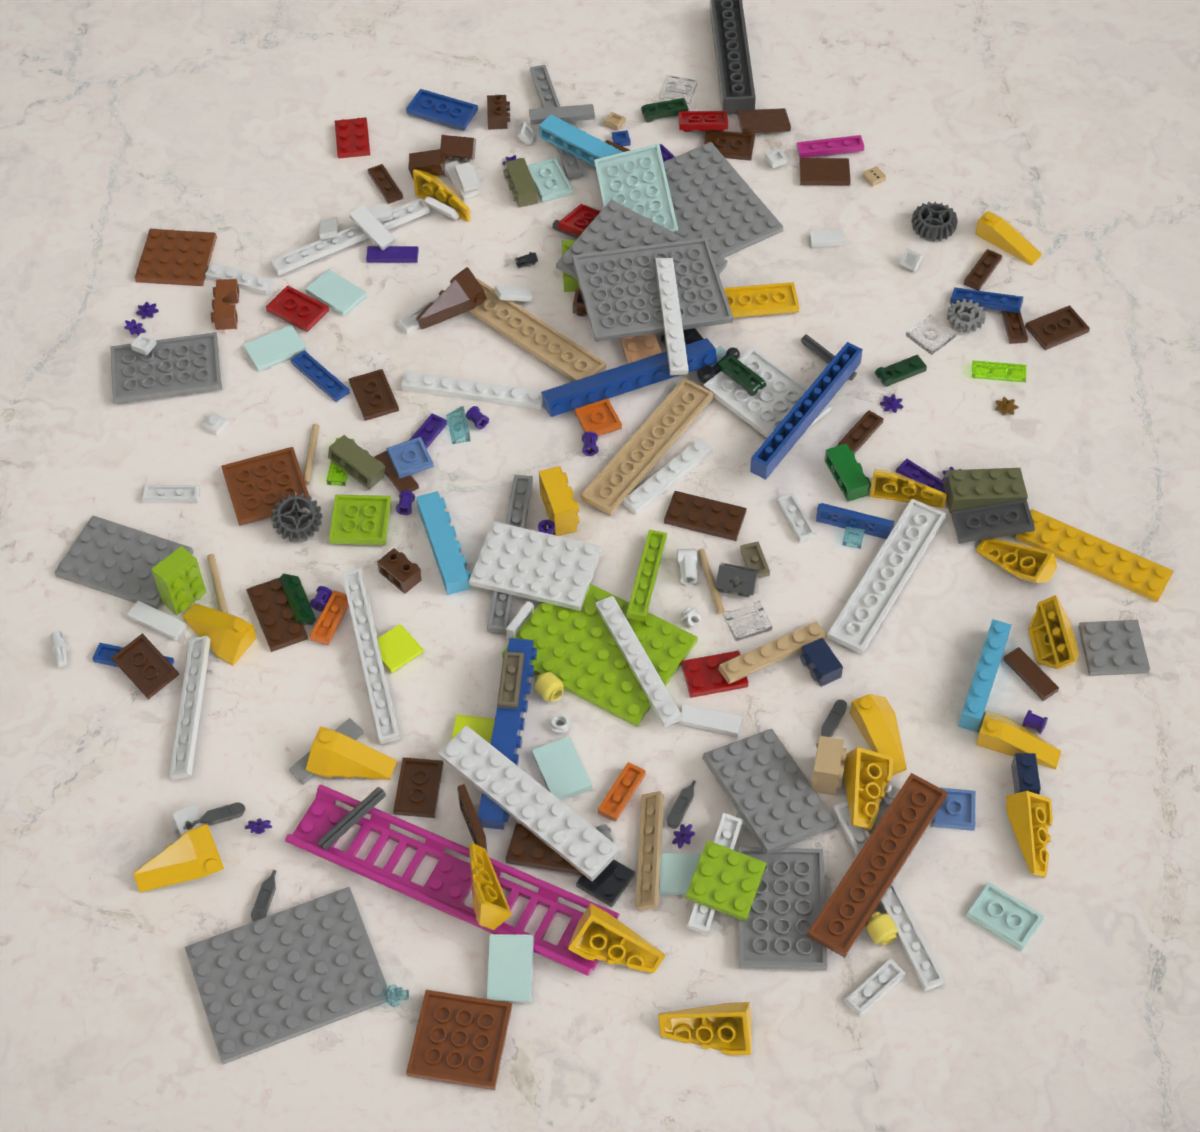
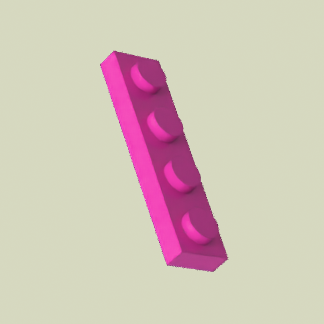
M861 135L797 142L796 146L800 158L864 151Z

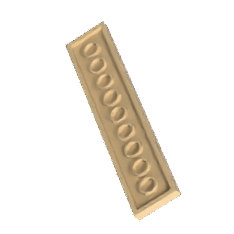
M477 278V281L484 289L487 299L481 305L468 311L469 313L571 381L601 373L607 368V363L513 301L499 300L494 289Z
M683 378L583 491L581 500L612 516L621 506L623 500L634 491L713 400L714 393Z

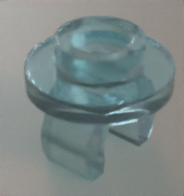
M394 984L389 985L386 989L385 1000L392 1007L399 1006L401 1000L409 999V990L402 991V987H397Z

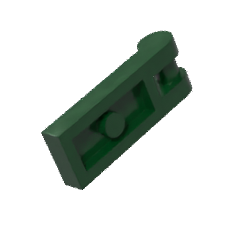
M685 98L646 104L641 107L644 119L648 123L654 119L678 115V111L689 110Z
M731 354L718 363V369L746 389L750 396L756 395L759 389L762 390L767 386L766 381Z
M917 354L885 368L879 367L876 369L875 375L881 378V383L887 387L925 372L927 366Z

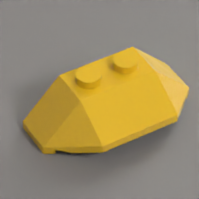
M1054 595L1038 602L1028 628L1037 663L1059 670L1077 662L1079 651L1070 620L1058 597Z

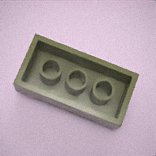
M1021 468L947 470L943 482L950 514L951 511L1028 499Z

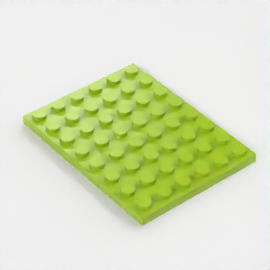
M591 583L581 611L541 602L514 637L515 639L533 640L534 648H537V658L532 661L534 674L538 676L542 673L552 672L563 682L564 690L638 727L652 706L595 606V602L614 596L626 617L629 602ZM649 612L646 622L626 618L666 687L681 666V661L686 659L697 643L698 637ZM508 646L502 652V658L504 656V652H507Z

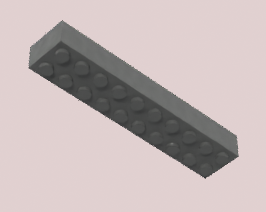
M710 0V16L722 111H727V114H738V110H755L756 97L742 0Z

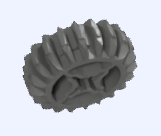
M928 201L927 205L922 203L921 206H917L911 223L913 230L916 231L917 235L920 234L921 238L926 237L927 240L933 239L935 241V239L941 241L942 239L947 240L949 236H952L957 228L958 220L953 208H949L948 205L944 206L943 203L937 204L936 201L934 203Z
M296 492L293 494L294 497H290L287 493L286 500L280 497V503L275 502L274 504L276 509H272L273 516L271 521L274 522L272 526L274 529H277L276 533L278 535L282 534L283 539L289 536L290 542L293 541V538H296V541L299 543L300 538L303 537L307 541V535L313 537V531L318 532V526L322 525L320 520L323 518L322 513H320L321 507L316 506V500L311 501L312 497L310 495L305 498L303 492L300 497L297 496ZM293 506L291 511L283 514L286 509ZM299 506L307 508L310 512L301 510ZM296 511L299 515L298 524H296V519L294 517L296 516ZM310 521V523L307 526L301 528L302 524ZM283 522H286V524H292L295 529H291L285 526Z

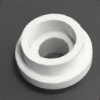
M557 714L550 720V728L555 733H565L570 728V721L565 715Z

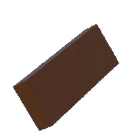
M383 164L367 169L369 176L388 204L403 199L402 192Z
M987 249L968 274L963 285L979 291L1000 263L1003 255Z
M1001 311L1009 343H1027L1028 336L1021 311L1020 313Z
M868 410L843 437L838 446L847 444L849 449L853 450L855 454L880 427L884 418Z
M387 451L374 457L386 466L385 474L399 492H413L419 489L418 483L411 475L399 479Z
M1020 647L1004 656L1003 661L1042 701L1058 692L1059 687Z

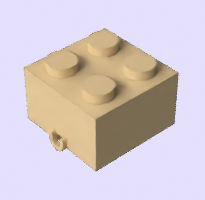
M819 736V742L816 743L817 754L813 779L810 780L811 788L816 793L835 796L836 789H841L847 748H843V739Z

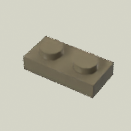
M759 541L740 545V551L746 567L759 570L758 578L770 576V570Z

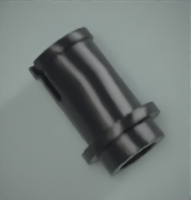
M529 252L527 255L516 257L515 261H517V267L521 268L530 264L535 265L538 262V258L535 252Z

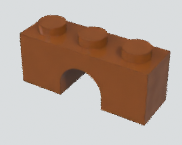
M237 279L216 280V287H213V297H215V300H212L214 312H211V322L215 324L216 330L237 329L238 314L235 303H239L240 293Z

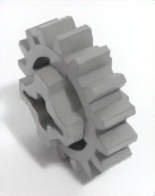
M963 299V302L957 300L956 304L952 303L951 307L948 308L947 320H949V325L954 324L953 329L960 328V332L966 330L967 333H969L970 329L974 332L977 328L981 329L986 312L983 311L984 307H978V302L973 304V300L966 302L965 299Z

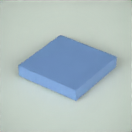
M421 437L386 448L399 479L434 467V463Z
M941 788L948 792V796L933 818L932 827L974 831L976 791Z

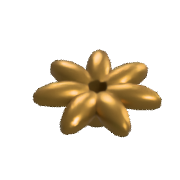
M1003 397L1002 401H995L999 405L995 410H1002V415H1005L1007 411L1014 415V410L1019 408V406L1013 404L1015 402L1014 399L1007 400L1006 397Z

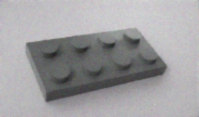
M1027 499L951 511L959 544L1035 531Z

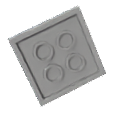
M1138 620L1079 622L1078 629L1089 676L1149 673L1150 666Z

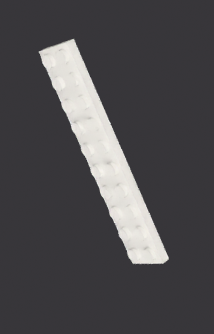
M911 499L828 632V639L863 654L945 520L946 513Z
M467 725L438 753L443 761L592 882L621 852L616 844Z

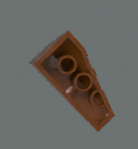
M468 267L455 275L449 281L451 285L445 291L441 290L438 293L440 295L435 302H430L417 316L416 319L421 329L470 311L487 299L484 289Z

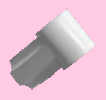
M696 548L677 549V565L680 568L681 583L685 584V586L693 585L697 582Z

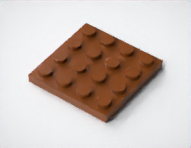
M149 229L134 277L135 281L140 283L203 286L206 278L205 273L208 270L217 239L216 233Z
M293 447L221 466L239 526L272 517V509H276L275 502L280 503V497L286 500L287 493L290 497H294V492L299 497L302 492L305 494V498L309 496ZM293 506L286 509L284 513L291 511Z
M425 990L406 1075L408 1077L495 1090L513 1007L512 1003Z

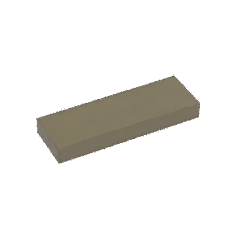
M504 652L497 702L498 708L518 709L524 653Z

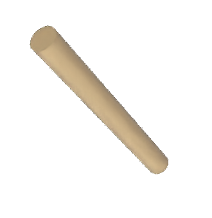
M313 424L303 476L306 485H309L320 427L318 424Z
M699 549L697 553L717 613L723 614L725 609L718 589L715 588L716 583L705 550Z
M209 554L207 559L219 610L228 613L215 555Z

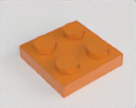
M608 398L574 409V413L584 433L595 432L600 436L622 429V423Z

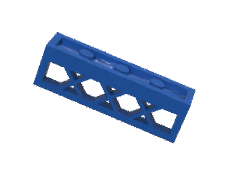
M821 503L817 507L816 522L883 539L888 538L894 526V521L825 503Z

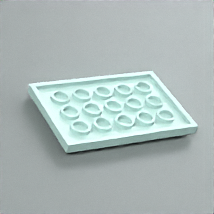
M659 143L594 160L604 207L612 199L668 230L679 234Z

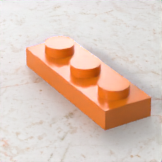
M333 591L310 634V640L325 645L330 644L349 608L346 594Z
M628 762L599 806L598 814L616 822L644 779L646 770Z

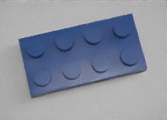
M420 89L406 108L407 114L461 130L466 129L478 111V105L424 89Z

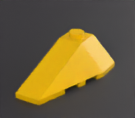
M987 211L978 219L975 235L1031 266L1042 256L1006 219L990 211Z
M194 603L182 616L185 622L200 637L207 635L211 639L210 649L215 656L232 666L235 665L257 639L254 626L249 622L206 606Z
M868 694L853 700L850 715L871 750L893 757L892 776L906 771L907 767L896 714L886 697Z
M986 711L976 743L977 746L1013 757L1015 753H1036L1037 764L1056 770L1061 750L1007 716Z
M593 904L589 905L580 918L568 946L569 950L587 960L606 961L607 964L626 965L630 969L654 973L665 958L663 952L612 915Z

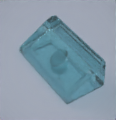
M461 406L446 415L452 444L470 441L464 406Z

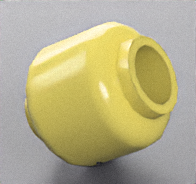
M552 672L542 673L537 676L534 690L543 700L547 702L557 701L564 692L563 682Z
M877 912L871 916L870 922L866 925V930L875 944L885 946L897 938L898 928L889 914Z

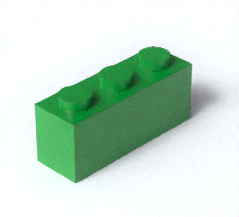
M847 444L826 449L825 463L847 502L868 496L871 483L869 478L865 477L861 464L857 463L853 450H850Z

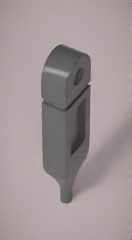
M840 699L835 702L822 725L821 736H833L847 710L846 701Z
M695 780L692 781L690 786L681 791L668 815V827L676 829L681 824L693 801Z
M236 802L209 810L200 819L195 820L194 824L207 823L208 825H215L239 818L243 815L245 806L242 803Z
M273 870L271 876L261 885L251 912L253 922L265 918L276 891V870Z

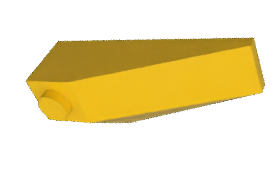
M413 170L415 195L425 200L429 196L455 209L459 214V218L467 222L470 221L469 207L440 178L425 171Z
M874 468L870 497L910 503L911 499H914L928 506L945 507L946 493L894 471Z
M990 538L982 540L976 549L978 554L1014 576L1031 582H1049L1058 568L1054 552Z
M320 726L312 743L306 771L324 778H332L334 776L351 779V777H364L365 779L390 780L397 760L339 732Z
M856 747L846 754L844 778L851 826L866 830L872 829L879 812L880 802L884 798L886 787L892 779L893 757Z
M1029 791L1007 795L1006 811L1029 871L1032 875L1043 878L1047 877L1049 853L1046 850V846L1051 841L1048 827L1053 822L1051 798Z
M206 823L183 833L180 839L173 844L170 843L158 856L152 857L135 870L133 875L139 891L144 892L202 878L223 870L224 866L209 826Z
M471 843L469 845L473 908L476 920L482 927L495 930L512 913L486 849Z
M750 1002L723 1003L658 1014L662 1037L683 1043L701 1045V1048H712L722 1051L726 1055H751Z

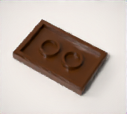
M785 108L738 110L737 116L743 134L791 131V125Z
M708 130L706 131L704 145L712 142L725 158L751 161L755 134Z
M849 158L799 159L800 185L850 186Z
M1070 305L1027 322L1025 328L1044 350L1084 335L1090 330L1089 326Z
M383 369L348 379L365 421L399 411L398 404Z
M143 633L111 658L148 700L180 675Z
M403 757L393 810L394 815L435 818L444 766L442 760Z
M465 784L459 785L457 788L459 806L473 842L487 851L486 835Z

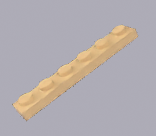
M816 621L719 665L718 670L728 684L801 652L802 646L822 637L826 640L827 634Z
M661 791L642 794L635 904V908L639 911L658 908L664 801V794Z

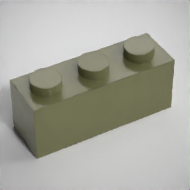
M521 158L505 162L506 169H503L505 179H508L509 190H512L513 201L517 202L518 207L537 204L538 192L525 159Z
M343 435L329 447L328 459L368 490L384 478L386 466L380 460L371 456L367 450L358 446L354 440Z

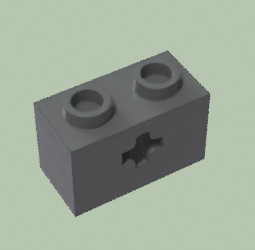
M721 563L718 569L715 588H719V591L723 593H731L733 591L738 592L739 596L750 597L756 591L759 570ZM735 577H739L738 580L742 582L736 585V582L733 579H735Z

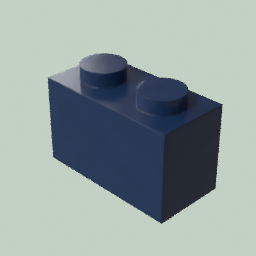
M823 637L802 646L800 660L810 670L812 679L817 681L821 687L842 677L843 666Z
M1015 753L1011 764L1015 794L1029 791L1039 795L1041 786L1036 753Z

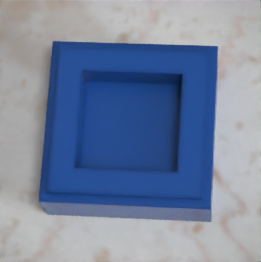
M628 130L612 132L613 143L622 147L630 146L631 141Z

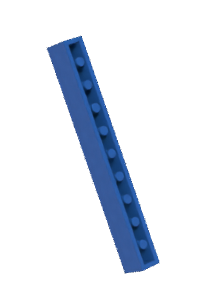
M708 338L685 345L688 372L717 363L716 348ZM666 351L542 391L541 394L544 408L550 417L679 375H670Z
M846 342L751 457V473L765 480L770 476L861 364L862 348Z
M509 638L507 652L524 653L518 709L497 707L491 745L518 766L519 754H517V749L522 746L520 732L525 728L523 714L528 711V700H526V697L531 693L529 679L534 675L532 661L537 658V648H534L533 640ZM482 792L478 812L482 828L504 830L505 822H509L510 814Z

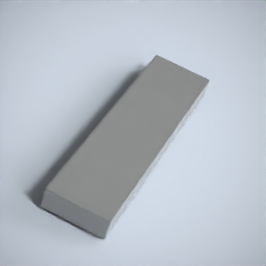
M593 104L529 109L531 125L541 124L550 115L560 118L565 122L595 119Z
M351 718L334 730L354 740H357L364 734L363 729ZM310 751L289 768L290 773L302 784H305L315 775L306 771Z

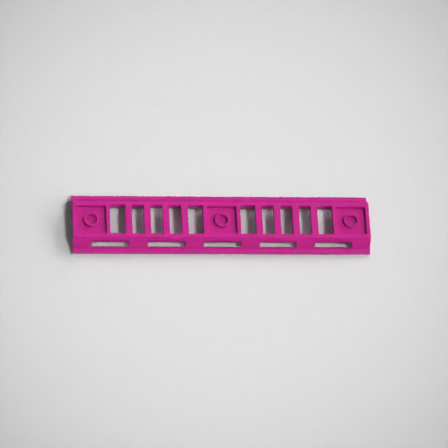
M322 784L318 786L316 798L293 834H288L285 838V842L492 934L532 935L524 931L538 904L549 909L534 935L533 952L586 976H589L590 972L595 970L599 960H587L568 949L577 924L584 913L558 902V898L561 897L586 909L590 904H593L617 920L620 916L615 911L490 858L501 888L510 891L506 899L510 910H512L519 896L530 901L515 927L504 922L495 930L482 927L476 920L474 909L464 905L472 890L470 863L445 853V848H448L470 858L469 848L373 807L367 813L371 815L370 820L362 817L356 823L362 828L347 852L334 847L337 841L327 850H324L319 845L318 840L350 812L335 805L336 800L353 808L361 801ZM390 824L425 838V844L390 829ZM371 831L380 834L365 861L355 857ZM391 839L398 842L384 868L375 866L374 863L388 840ZM407 847L412 848L417 852L402 877L393 874V870ZM428 855L439 861L423 887L412 882L411 879L424 857ZM503 872L539 888L538 893L502 878L501 873ZM558 912L570 917L571 920L556 946L543 940Z

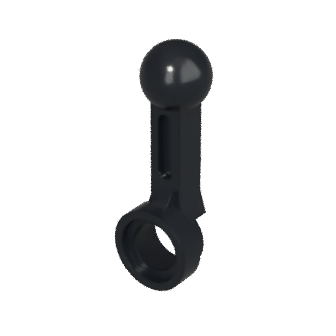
M731 347L727 350L726 355L713 367H701L697 372L699 381L705 384L721 372L718 369V363L730 354L738 359L740 357L739 350ZM706 374H711L710 377L703 378Z

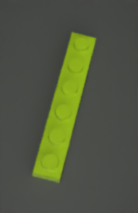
M650 529L648 531L626 618L646 622L667 540V533Z

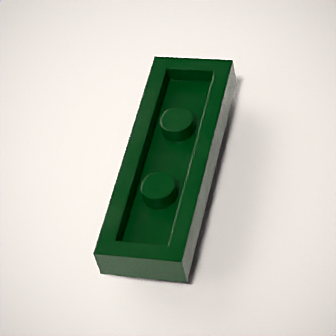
M283 573L279 579L296 622L313 625L316 618L299 576Z

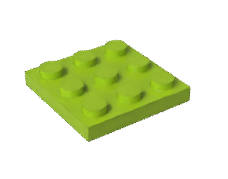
M335 494L329 543L386 545L392 502L391 496Z
M707 840L685 899L746 922L767 863Z

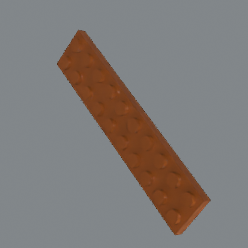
M913 773L909 775L807 932V937L844 958L847 956L944 803L948 792Z

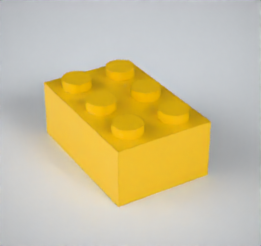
M561 466L539 471L540 496L549 520L555 524L554 533L556 536L577 532V524L580 523L577 513L579 512V506L577 501L573 500L572 487H568V477L566 472H562Z

